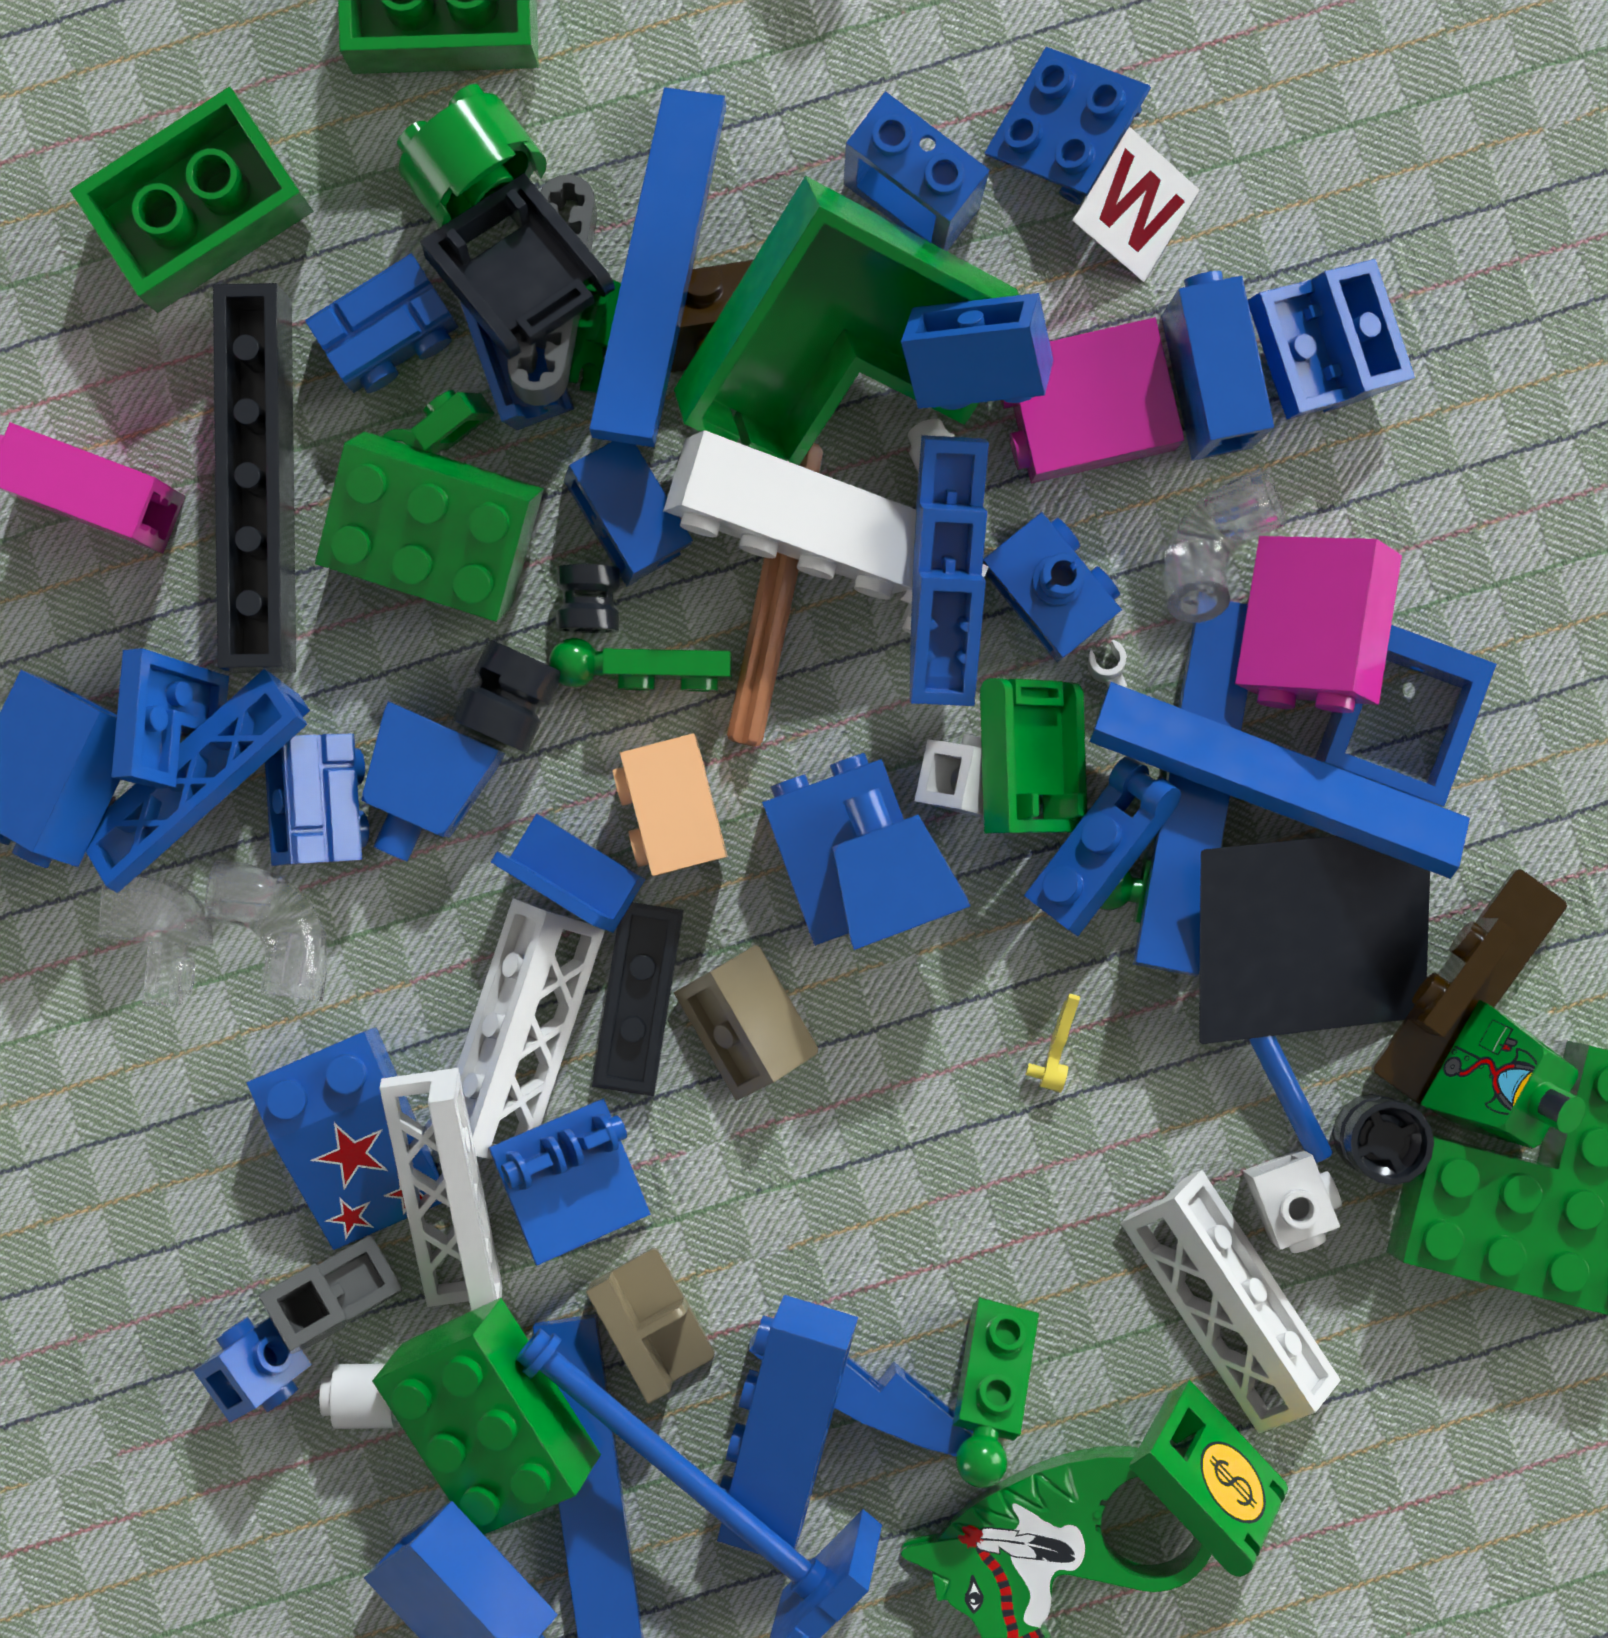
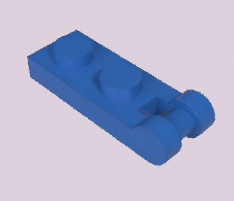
M1128 756L1121 759L1111 771L1108 786L1024 896L1078 937L1174 812L1181 799L1180 789L1166 779H1153L1149 776L1148 767L1142 762ZM1136 797L1141 801V807L1132 818L1124 811Z

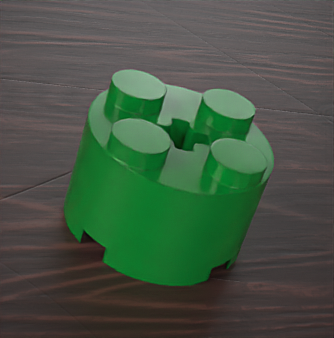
M478 84L467 85L460 89L451 98L448 107L440 111L428 122L418 121L411 124L401 133L397 140V146L402 152L399 161L400 176L439 227L453 220L523 173L530 178L533 172H535L542 179L547 167L545 156L503 101L495 94L484 93Z

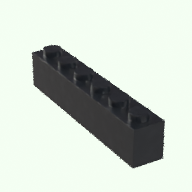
M277 283L213 284L217 668L234 674L260 673L264 668L270 673H296L292 300Z

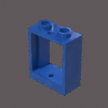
M885 91L846 142L843 184L895 224L948 251L979 211L990 169ZM925 138L932 139L935 142V148L931 151H924L920 147L921 140Z
M1391 625L1386 656L1387 661L1462 688L1428 782L1419 781L1345 753L1363 704L1355 703L1354 712L1331 713L1315 759L1444 807L1497 664Z

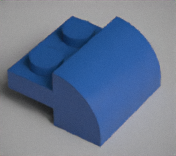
M1376 259L1327 270L1311 280L1259 292L1248 299L1249 309L1286 420L1321 410L1325 413L1391 390L1415 378Z

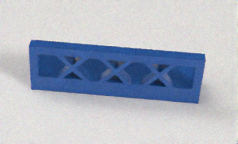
M264 668L180 743L176 788L155 789L135 783L106 809L86 850L105 886L119 893L308 725L303 717L310 709L301 696Z

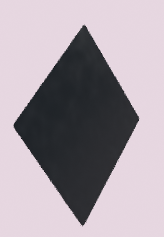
M1338 836L1202 850L1200 877L1199 1042L1201 1044L1405 1020L1415 1006L1412 1003V999L1416 991L1427 978L1430 871Z

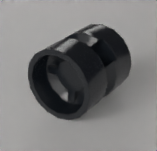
M488 639L474 670L480 682L476 687L466 688L452 720L528 753L541 724L535 712L539 706L550 704L559 684L561 671L510 647Z
M1376 1094L1359 1096L1343 1106L1335 1119L1332 1136L1336 1152L1346 1165L1378 1183L1397 1185L1410 1182L1425 1170L1432 1158L1434 1138L1431 1126L1421 1112L1404 1102Z

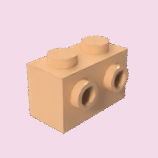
M694 733L620 752L623 767L613 769V776L621 805L625 806L633 803L639 828L629 830V837L638 867L649 865L651 875L659 876L728 857L698 740Z

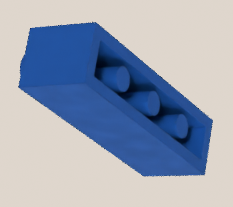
M784 1295L775 1317L763 1315L752 1353L763 1356L759 1372L751 1369L748 1372L739 1407L750 1411L746 1425L737 1422L734 1427L726 1460L736 1463L733 1477L723 1475L720 1487L796 1549L805 1522L858 1317ZM721 1523L718 1542L759 1554Z

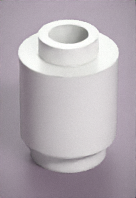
M336 1364L332 1377L322 1378L319 1396L320 1413L322 1416H331V1423L334 1429L396 1428L398 1423L396 1417L372 1382L385 1364Z

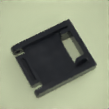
M525 173L420 240L425 259L509 360L521 353L519 343L514 337L516 333L519 332L523 339L531 346L593 305L594 298L586 288L588 285L591 284L603 297L615 290L614 282L607 270ZM508 216L520 227L470 260L466 244Z

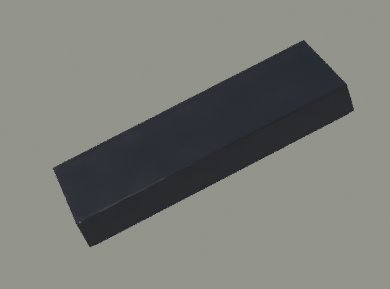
M632 902L617 926L592 1087L655 1096L684 910Z

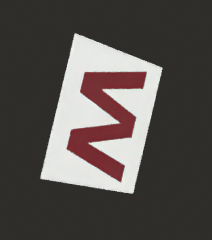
M1129 126L1072 221L1139 279L1145 282L1200 190Z

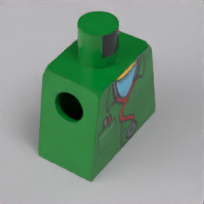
M1480 999L1421 1102V1105L1460 1128L1531 1149L1541 1144L1550 1126L1562 1133H1570L1580 1125L1585 1115L1584 1100L1570 1093L1578 1079V1069L1520 1024Z

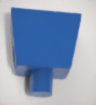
M388 701L384 709L362 794V801L388 812L373 847L408 861L422 829L450 838L501 764L506 753Z
M879 788L843 801L857 838L835 845L832 849L849 938L854 950L970 907L967 896L919 815L893 824Z

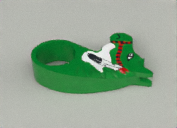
M1132 1446L1093 1447L1061 1454L1036 1463L978 1495L955 1514L940 1533L910 1538L903 1542L901 1556L904 1559L932 1571L937 1601L947 1600L955 1609L970 1617L976 1625L981 1638H1051V1634L1044 1621L1050 1612L1052 1585L1057 1576L1071 1575L1139 1591L1162 1592L1178 1588L1195 1578L1206 1566L1211 1554L1194 1537L1189 1546L1174 1559L1160 1564L1146 1565L1135 1563L1122 1557L1108 1544L1100 1527L1105 1507L1100 1505L1101 1500L1108 1501L1112 1493L1123 1483L1138 1477L1129 1467L1138 1450V1447Z

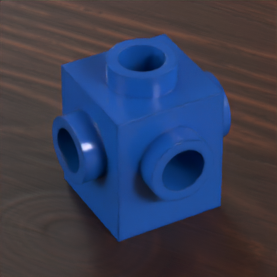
M247 1316L216 1338L222 1349L193 1370V1372L230 1423L260 1405L263 1406L266 1412L280 1405L299 1389L293 1379L312 1364L303 1353V1350L290 1354L270 1317L253 1325Z

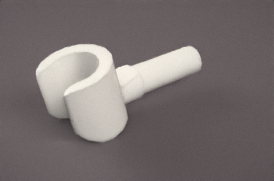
M1115 640L1111 641V650L1118 660V665L1113 669L1101 668L1096 663L1093 651L1090 650L1088 670L1091 676L1099 682L1106 683L1107 687H1109L1111 682L1126 687L1127 683L1122 673L1124 672L1127 656L1123 646Z

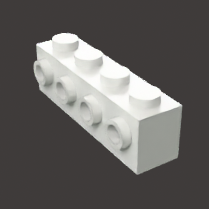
M705 430L685 438L664 507L665 512L682 518L680 526L683 529L707 537H717L720 531L740 538L739 548L748 553L772 559L776 558L777 552L799 560L797 569L804 573L824 579H833L835 573L856 580L854 585L856 591L874 598L888 600L893 593L912 590L916 509Z

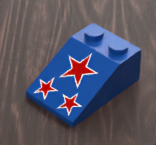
M377 1027L361 1032L246 1082L275 1149L333 1250L408 1218L380 1093L381 1079L396 1077L397 1073ZM399 1097L401 1111L417 1121L407 1097ZM406 1133L408 1144H410L414 1137ZM424 1144L412 1159L413 1167L437 1181L440 1177L439 1171L428 1146ZM418 1188L421 1200L426 1193ZM436 1199L430 1208L442 1204V1202Z

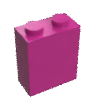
M1156 317L1050 341L1054 361L1045 396H1036L1020 403H1008L1000 400L1003 409L1013 407L1018 431L1010 433L1012 454L1017 470L1027 468L1031 484L1176 451L1184 441Z
M9 422L5 435H0L1 490L33 505L164 554L185 500V495L153 476Z
M1259 536L1235 684L1257 694L1258 704L1272 708L1294 709L1296 700L1316 701V708L1338 713L1354 712L1355 703L1379 705L1402 555L1378 539Z

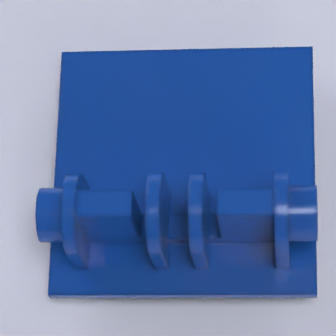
M1046 46L987 147L985 155L1062 186L1059 191L1060 195L1066 200L1080 205L1084 197L1088 196L1134 117H1138L1141 113V105L1151 87L1143 82Z
M604 1098L488 1147L536 1266L651 1215L621 1142L627 1138L624 1123L618 1115L611 1117Z

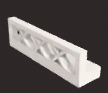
M515 898L512 899L457 1065L476 1156L492 1160L493 1158L488 1147L495 1145L492 1142L501 1119L515 1111L519 1120L515 1136L542 1123L605 930L595 927L588 922L561 915ZM563 929L581 934L574 958L562 967H559L555 952ZM554 991L558 1001L554 1018L539 1027L535 1017L539 1000ZM534 1051L539 1062L535 1076L519 1087L515 1077L519 1061Z
M453 1068L382 1078L380 1093L427 1307L469 1301L472 1311L498 1298H502L503 1285L459 1069ZM429 1093L428 1106L431 1118L425 1126L401 1111L399 1097ZM406 1133L414 1137L410 1144H408ZM424 1144L439 1154L442 1174L437 1181L413 1167L412 1159ZM418 1188L426 1193L421 1200ZM436 1199L450 1207L454 1228L448 1235L425 1222L424 1214ZM430 1243L437 1247L433 1254ZM447 1254L461 1261L465 1281L438 1284L435 1269Z
M1203 1170L1183 1178L1165 1198L1129 1214L1120 1224L1258 1434L1316 1413L1341 1380ZM1163 1217L1178 1239L1177 1249L1175 1250L1160 1244L1147 1224ZM1186 1273L1205 1280L1213 1292L1212 1303L1192 1294L1185 1283ZM1221 1326L1240 1333L1248 1345L1247 1356L1226 1346L1220 1336ZM1258 1379L1275 1386L1286 1404L1269 1410L1254 1388L1255 1380Z

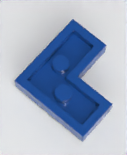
M143 648L123 650L111 777L155 789L176 788L181 732L191 734L227 702L229 676Z

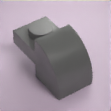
M369 1235L318 1265L314 1263L263 1292L258 1297L290 1354H293L342 1330L349 1322L401 1293L402 1287L373 1236Z

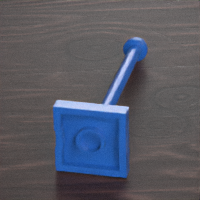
M539 1329L521 1349L516 1360L524 1366L523 1373L532 1378L538 1371H541L791 1580L782 1590L770 1638H821L869 1591L882 1524L864 1509L816 1557L807 1560L560 1354L556 1349L562 1339L555 1333L549 1336L542 1329Z

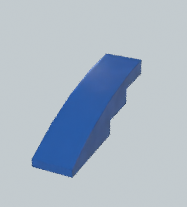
M921 435L912 580L909 701L911 704L975 705L986 580L982 576L987 510L983 507L989 442L983 438Z
M757 1332L750 1339L749 1351L751 1353ZM754 1354L759 1359H763V1356ZM848 1356L835 1404L837 1410L865 1425L912 1444L956 1456L961 1444L973 1436L972 1430L953 1426L955 1411L896 1362H893L881 1378L877 1380Z

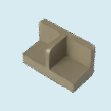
M657 1248L647 1250L590 1283L586 1293L648 1404L669 1393L673 1381L714 1358V1348Z

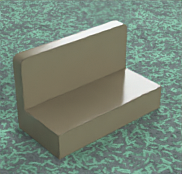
M757 945L673 992L736 1101L774 1083L818 1053L815 1041L763 951Z

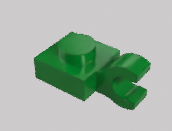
M614 279L612 280L615 290L605 297L601 296L591 284L586 287L593 295L594 304L580 313L568 383H577L580 370L583 368V379L579 390L585 393L597 394L604 364L602 348H607L621 286V283Z
M449 390L437 396L425 406L423 412L427 417L412 429H393L386 432L382 437L437 454L441 450L452 448L495 413L481 393H456L455 390Z

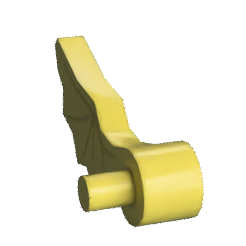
M1069 993L1066 1001H1064L1052 1035L1044 1067L1031 1063L1027 1065L1025 1075L1040 1079L1039 1087L1060 1093L1064 1088L1068 1066L1059 1064L1080 1001V996Z

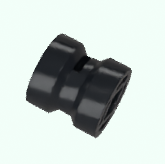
M597 564L558 566L557 586L563 591V605L556 613V630L572 633L619 632V612L613 607V594L620 588V568ZM574 595H591V596L602 595V597H588V596H577V597H574Z

